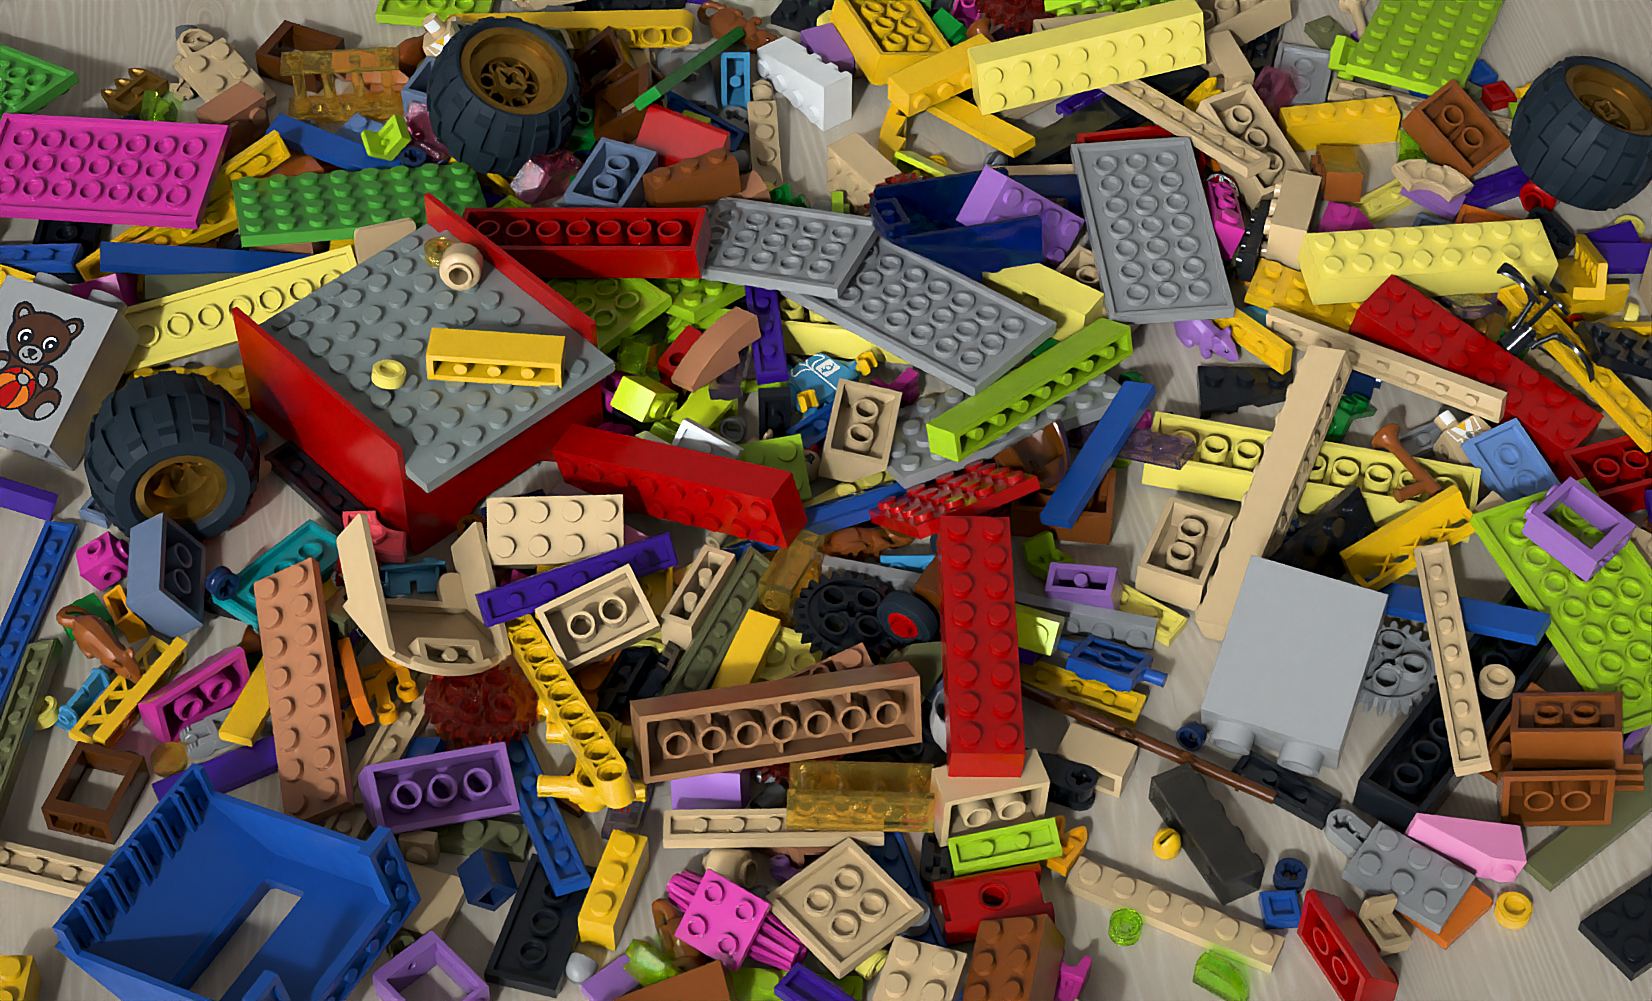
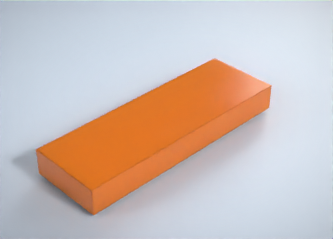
M347 637L338 640L337 648L352 704L360 724L365 726L375 722L360 663L350 638Z

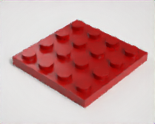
M976 460L964 466L965 470L959 473L948 472L937 476L935 483L927 486L919 484L906 490L907 494L904 496L884 498L877 502V507L868 510L872 523L921 540L938 532L940 516H978L1041 488L1035 475L1024 473L1022 470H1012L1009 467L1001 468L996 463L990 464L983 462V460Z

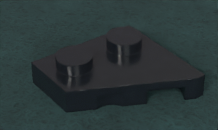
M670 640L667 642L657 656L656 661L633 700L659 697L665 687L663 684L664 680H669L678 664L675 659L681 647Z

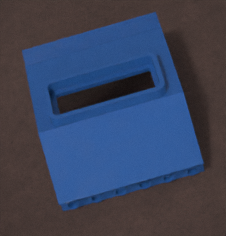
M192 763L117 852L108 860L94 879L84 888L70 907L60 916L52 928L60 940L55 948L121 1001H214L189 990L264 896L272 889H279L301 898L219 1001H345L422 899L390 828L378 825L365 842L217 792L204 766Z

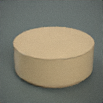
M1500 664L1485 666L1481 670L1478 679L1479 690L1485 696L1492 699L1508 697L1512 693L1515 684L1513 672Z

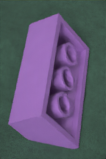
M505 741L364 766L357 776L364 811L374 830L378 825L390 828L393 835L520 811Z

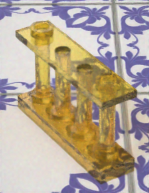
M399 47L281 52V76L292 75L296 96L289 97L288 116L297 120L314 118L318 120L319 124L347 122L355 113L374 121L389 120L394 114L404 116L401 92H395L392 71L399 70ZM380 71L383 93L366 94L363 72ZM333 73H351L354 94L337 95ZM321 74L325 96H307L304 75Z
M820 760L790 762L786 829L934 833L935 793H929L934 764Z

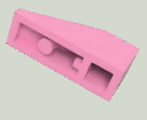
M1416 813L1404 833L1408 838L1478 878L1491 879L1497 882H1514L1527 863L1519 825Z

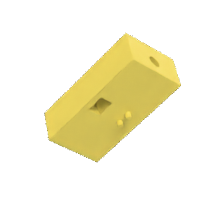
M999 244L978 265V283L1055 321L1056 332L1049 338L1055 339L1059 343L1102 317L1104 293Z

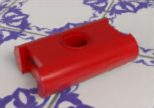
M1039 862L931 882L930 892L933 907L941 905L945 918L943 937L947 947L976 941L980 921L1047 914L1055 924L1052 902L1044 903L1039 887L1042 873ZM995 902L998 906H989L986 903Z

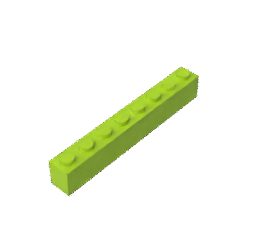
M1101 317L995 381L976 396L972 395L926 423L930 453L959 463L1133 355L1130 326Z

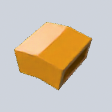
M119 584L102 596L115 625L124 632L129 644L149 636L143 619L133 611L131 612L126 606L127 590Z

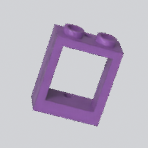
M1570 476L1563 484H1554L1546 493L1542 503L1536 501L1529 507L1524 515L1527 521L1521 533L1584 581L1588 582L1627 545L1637 525ZM1563 503L1606 536L1590 549L1547 516Z
M432 930L372 973L376 995L382 1001H406L399 993L436 965L467 994L461 1001H491L489 986Z

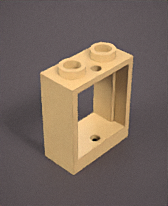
M1230 31L1204 35L1206 63L1198 66L1208 72L1207 79L1210 77L1218 78L1216 90H1221L1223 93L1248 83L1253 87L1255 72Z

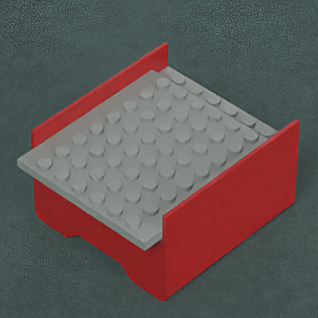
M429 192L424 194L427 224L258 325L238 307L232 309L252 411L284 440L293 441L369 511H376L377 519L382 525L391 530L407 532V548L414 554L423 553L456 531L457 522L463 516L471 514L479 500L536 462H556L551 449L572 423L597 428L603 424L600 380L615 371L614 361L598 349L595 321ZM455 243L471 244L480 251L483 257L484 265L480 280L474 287L468 290L458 291L451 289L445 285L440 277L439 268L443 253ZM431 328L565 336L566 364L562 388H559V385H540V387L512 385L510 383L490 384L429 380L427 378L426 351ZM386 359L401 363L406 368L404 385L391 390L376 386L371 380L373 365L378 361Z

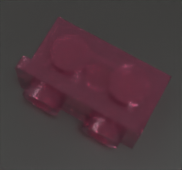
M417 100L410 101L404 119L411 141L405 147H420L426 152L427 159L436 162L451 158L447 147L437 141L432 131L433 128L430 124L427 105Z

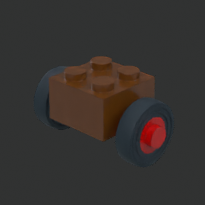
M937 533L930 537V545L936 556L915 583L914 596L900 591L891 592L882 600L877 609V618L883 629L890 636L907 646L930 642L934 636L941 639Z

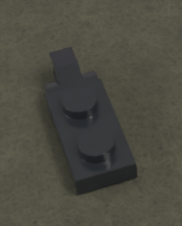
M653 648L623 649L597 692L599 700L596 712H606L612 715L615 720L621 719L622 708L630 706V701H633L657 659Z

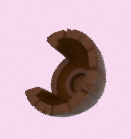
M1061 419L1050 423L1043 429L1033 433L1030 438L1026 437L992 456L1001 468L1009 467L1012 470H1022L1024 473L1037 476L1041 489H1048L1057 485L1066 475L1069 466V444Z

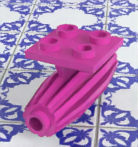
M707 869L705 875L686 870L681 872V874H674L668 882L666 891L669 893L668 901L684 914L674 936L715 960L720 959L725 966L733 971H739L746 956L787 972L797 962L803 964V961L806 959L809 949L770 910L771 903L712 869Z

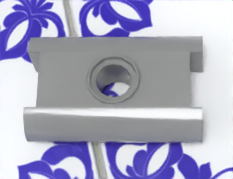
M698 48V52L670 53V49L663 50L657 56L658 71L667 77L704 49ZM710 60L670 89V91L718 116L719 111Z

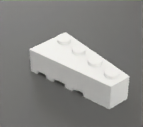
M786 36L757 48L756 69L759 75L765 77L774 86L776 91L781 92L795 108L804 113L811 123L817 125L824 132L851 119V73L848 71L839 72L838 66L832 62L828 64L823 63L821 56L816 53L809 55L804 46Z

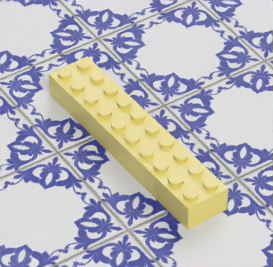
M1156 411L1145 455L1142 484L1242 502L1244 493L1249 491L1252 484L1254 468L1257 464H1260L1264 455L1265 441L1268 437H1271L1273 432ZM1323 441L1295 512L1316 515L1348 485L1359 486L1373 526L1383 527L1431 497L1424 492L1402 503L1396 501L1394 490L1401 489L1416 481L1394 454ZM1413 457L1443 490L1454 484L1460 490L1466 507L1471 512L1477 506L1481 475L1480 468ZM1463 518L1453 524L1451 528H1459L1468 522ZM1470 536L1466 537L1460 542L1468 543Z

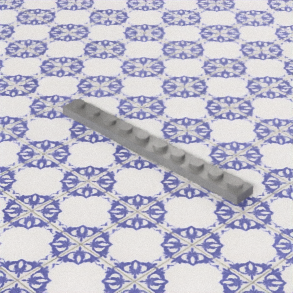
M827 555L824 556L822 563V574L828 579H831L832 572L835 570L840 577H844L846 571L850 570L852 578L856 579L862 572L866 582H869L874 577L877 578L875 585L877 588L884 585L888 586L886 596L895 591L905 592L914 596L915 583L922 575V573ZM1015 591L1016 604L1066 617L1062 629L1064 634L1088 637L1092 634L1114 643L1153 650L1158 618Z

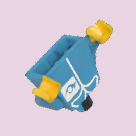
M863 352L851 362L832 359L823 353H817L805 361H802L796 355L790 356L786 360L789 375L786 387H791V412H802L807 418L832 402L835 398L839 378L859 382L860 375L867 376L871 371L870 368L878 366L873 352Z

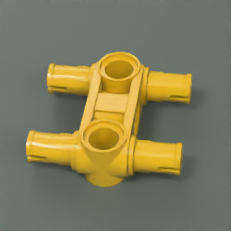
M595 712V716L616 749L621 751L622 748H629L633 741L632 726L623 725V722L615 720L609 713ZM548 722L546 729L547 745H568L557 725ZM577 758L574 773H571L570 776L538 775V798H569L570 802L578 804L582 810L587 812H598L607 806ZM632 779L636 791L634 801L646 802L647 784H643L640 779Z

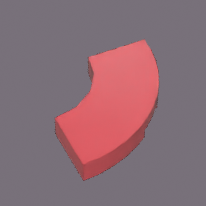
M376 511L343 512L344 529L358 513L367 514L375 556L379 561L405 563L408 544L407 532L391 530L382 525L377 519Z

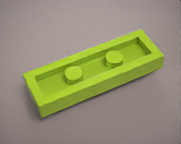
M1054 817L947 839L955 877L1063 856Z

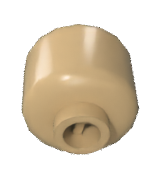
M455 243L448 247L443 253L439 268L440 277L445 285L458 291L474 287L480 280L484 261L482 254L476 247L467 243Z
M713 848L710 853L705 855L702 861L701 869L704 875L707 869H712L746 890L755 884L758 876V863L754 860L750 850L745 848Z

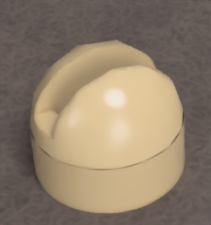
M763 79L755 81L750 90L751 100L772 101L773 88L771 83Z

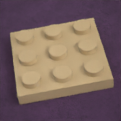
M850 837L765 896V900L772 904L770 910L839 980L894 940L895 935L899 936L922 919L924 909Z

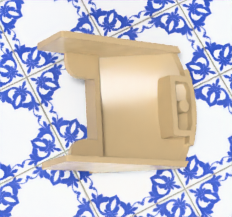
M358 513L336 538L348 600L342 607L383 656L404 667L423 673L441 676H464L489 670L499 665L512 654L505 622L488 628L485 627L475 596L477 593L496 587L481 522H473L451 545L456 573H445L438 579L436 590L439 601L384 598L367 514Z

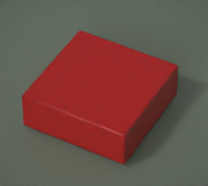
M1504 80L1479 86L1483 88L1480 99L1490 112L1507 108L1509 102H1517L1515 94Z

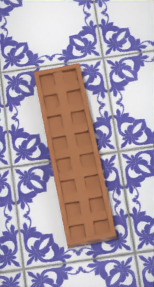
M310 557L254 582L253 585L284 814L314 824L354 807L355 801L320 566L318 561Z

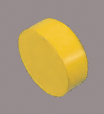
M1516 891L1502 893L1497 898L1494 906L1496 920L1502 926L1510 929L1525 927L1533 913V905L1528 897Z

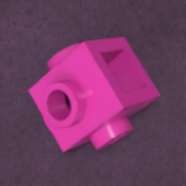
M109 531L75 551L80 576L100 591L127 576L129 544L123 539L119 540Z

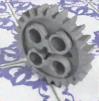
M1392 621L1390 627H1385L1383 623L1358 702L1365 704L1364 712L1367 713L1374 707L1377 708V715L1380 717L1384 710H1389L1393 718H1396L1398 710H1402L1406 716H1410L1412 707L1416 708L1437 682L1430 640L1421 641V631L1412 635L1409 633V625L1400 630L1397 629L1396 621Z

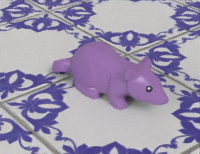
M1211 319L1174 322L1176 336L1188 348L1193 347L1194 344L1198 345L1203 358H1211L1210 350H1214L1216 355L1229 361L1236 362L1239 360L1235 343L1231 338L1232 330L1230 327L1221 330L1215 326Z

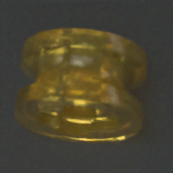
M443 237L429 239L424 245L425 262L430 267L439 268L443 253L448 247L453 245L452 242Z

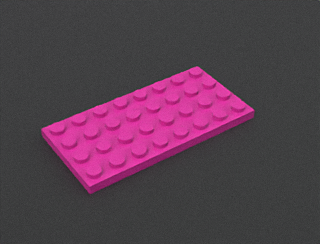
M3 113L0 121V217L199 229L232 132L228 125Z

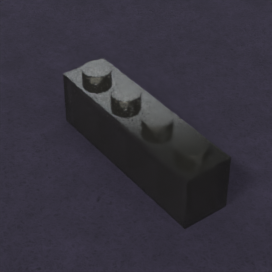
M1189 762L1151 777L1148 799L1168 828H1173L1179 833L1182 840L1181 847L1222 906L1260 890L1265 871L1263 861L1245 843L1241 829L1238 826H1233L1228 819L1223 804L1218 799L1215 800L1211 795L1203 776L1200 773L1196 774Z

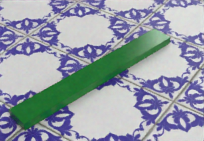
M740 26L735 27L640 95L633 103L639 111L739 40L745 33Z

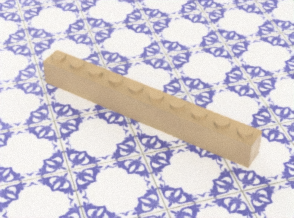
M1308 345L1304 357H1301L1298 361L1294 382L1289 384L1287 388L1286 401L1282 410L1277 412L1273 433L1265 441L1264 455L1260 464H1257L1254 468L1253 481L1249 491H1246L1242 497V508L1238 518L1234 519L1231 524L1229 540L1226 547H1222L1220 550L1219 564L1215 574L1209 577L1207 593L1203 603L1197 606L1195 621L1205 638L1223 641L1251 555L1268 559L1283 543L1352 372L1346 350Z

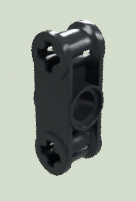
M1038 751L1050 780L1047 801L1069 807L1075 811H1085L1091 808L1095 803L1094 788L1098 780L1096 771L1088 765L1078 764L1062 759L1054 754ZM1083 774L1086 775L1084 783L1082 782ZM1076 793H1079L1078 801L1075 800Z

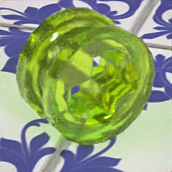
M1124 908L1115 911L1109 921L1108 934L1110 939L1117 945L1124 947L1136 944L1142 932V918L1131 909ZM1123 923L1131 925V929L1128 928L1127 932L1121 931L1119 928L1120 926L1123 927Z

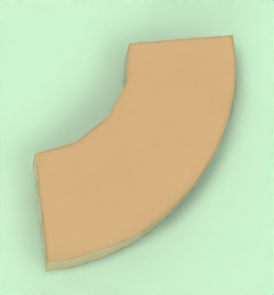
M1426 159L1400 161L1393 164L1390 170L1408 192L1418 189L1429 190L1441 195L1448 202L1470 192L1474 187L1473 183L1457 170L1445 164L1442 167L1427 163Z

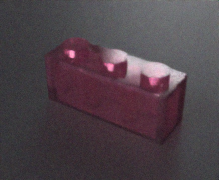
M565 147L557 149L555 154L545 153L530 157L509 186L516 192L515 194L519 200L526 204L534 205L564 195L570 186V175H577L584 163Z

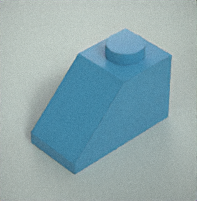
M721 52L722 110L729 106H737L747 111V102H750V52Z

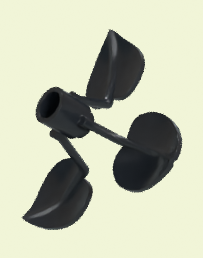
M1507 262L1503 263L1498 268L1497 274L1507 276L1525 290L1529 301L1517 320L1510 326L1511 329L1499 341L1512 355L1518 357L1528 347L1534 350L1541 344L1557 340L1572 349L1579 356L1587 369L1591 383L1595 379V371L1591 360L1575 342L1561 331L1537 340L1534 339L1538 333L1532 326L1554 304L1566 316L1571 314L1566 303L1557 294H1554L1552 288L1544 280L1534 274L1532 280L1538 286L1537 294L1530 283L1513 265ZM1538 295L1549 299L1528 322L1526 320L1523 322L1535 302L1538 305L1542 303Z

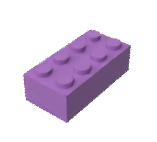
M986 165L956 218V221L983 236L1052 270H1056L1063 262L1085 222L1081 217Z

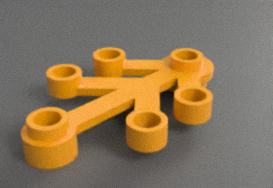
M383 656V661L363 667L361 671L370 703L376 697L378 707L375 713L380 724L389 725L399 718V712L395 703L391 701L388 683L395 675L399 682L396 686V692L401 702L414 701L418 698L420 692L416 682L411 678L410 668L404 667ZM345 675L342 676L346 688L338 691L340 706L345 705V701L351 699ZM377 675L376 678H373L368 681L365 680L366 678ZM352 703L346 710L341 709L345 739L351 735L352 722L358 717Z

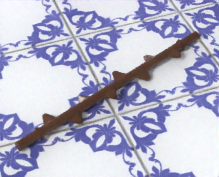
M1021 680V695L1229 785L1235 788L1237 792L1240 790L1270 804H1273L1278 791L1246 778L1243 773L1241 775L1190 754L1188 751L1181 750Z

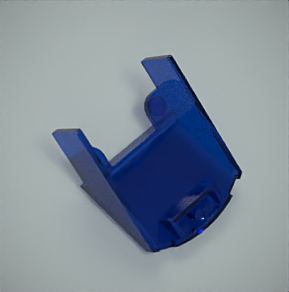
M1006 167L992 168L1008 177ZM982 170L877 186L874 188V197H870L871 222L882 237L896 246L975 281L983 283L982 272L996 273L1004 268L1035 264L1043 261L1042 219L1039 215L969 226L956 221Z

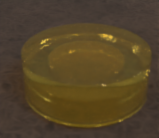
M166 742L158 745L150 756L153 771L163 778L184 771L188 765L184 747L175 742Z

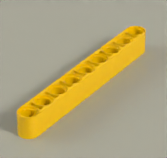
M683 9L452 14L445 20L447 21L453 16H459L464 22L476 23L479 19L490 16L494 18L517 17L521 18L522 21L534 25L538 24L542 27L565 28L574 49L583 47L607 26H610L626 42L628 48L684 47L692 41L695 18L692 13Z
M531 614L506 621L505 626L511 653L604 803L613 809H620L631 804L636 797V791L624 759Z

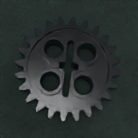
M835 570L832 572L831 579H828L824 574H820L818 583L810 580L808 588L801 589L794 608L793 621L797 622L795 633H803L800 641L801 644L811 643L809 651L811 654L820 650L822 652V661L863 642L872 663L878 665L880 657L887 658L891 650L897 649L899 644L897 639L890 636L883 629L877 618V609L886 597L888 586L884 585L877 588L875 586L877 578L874 577L869 582H866L862 572L858 575L857 579L852 578L850 570L846 571L844 577H840Z

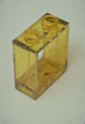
M802 529L788 549L779 548L758 582L760 613L780 619L781 626L794 630L797 622L793 621L794 608L801 589L808 588L810 580L818 583L820 574H822L824 536Z

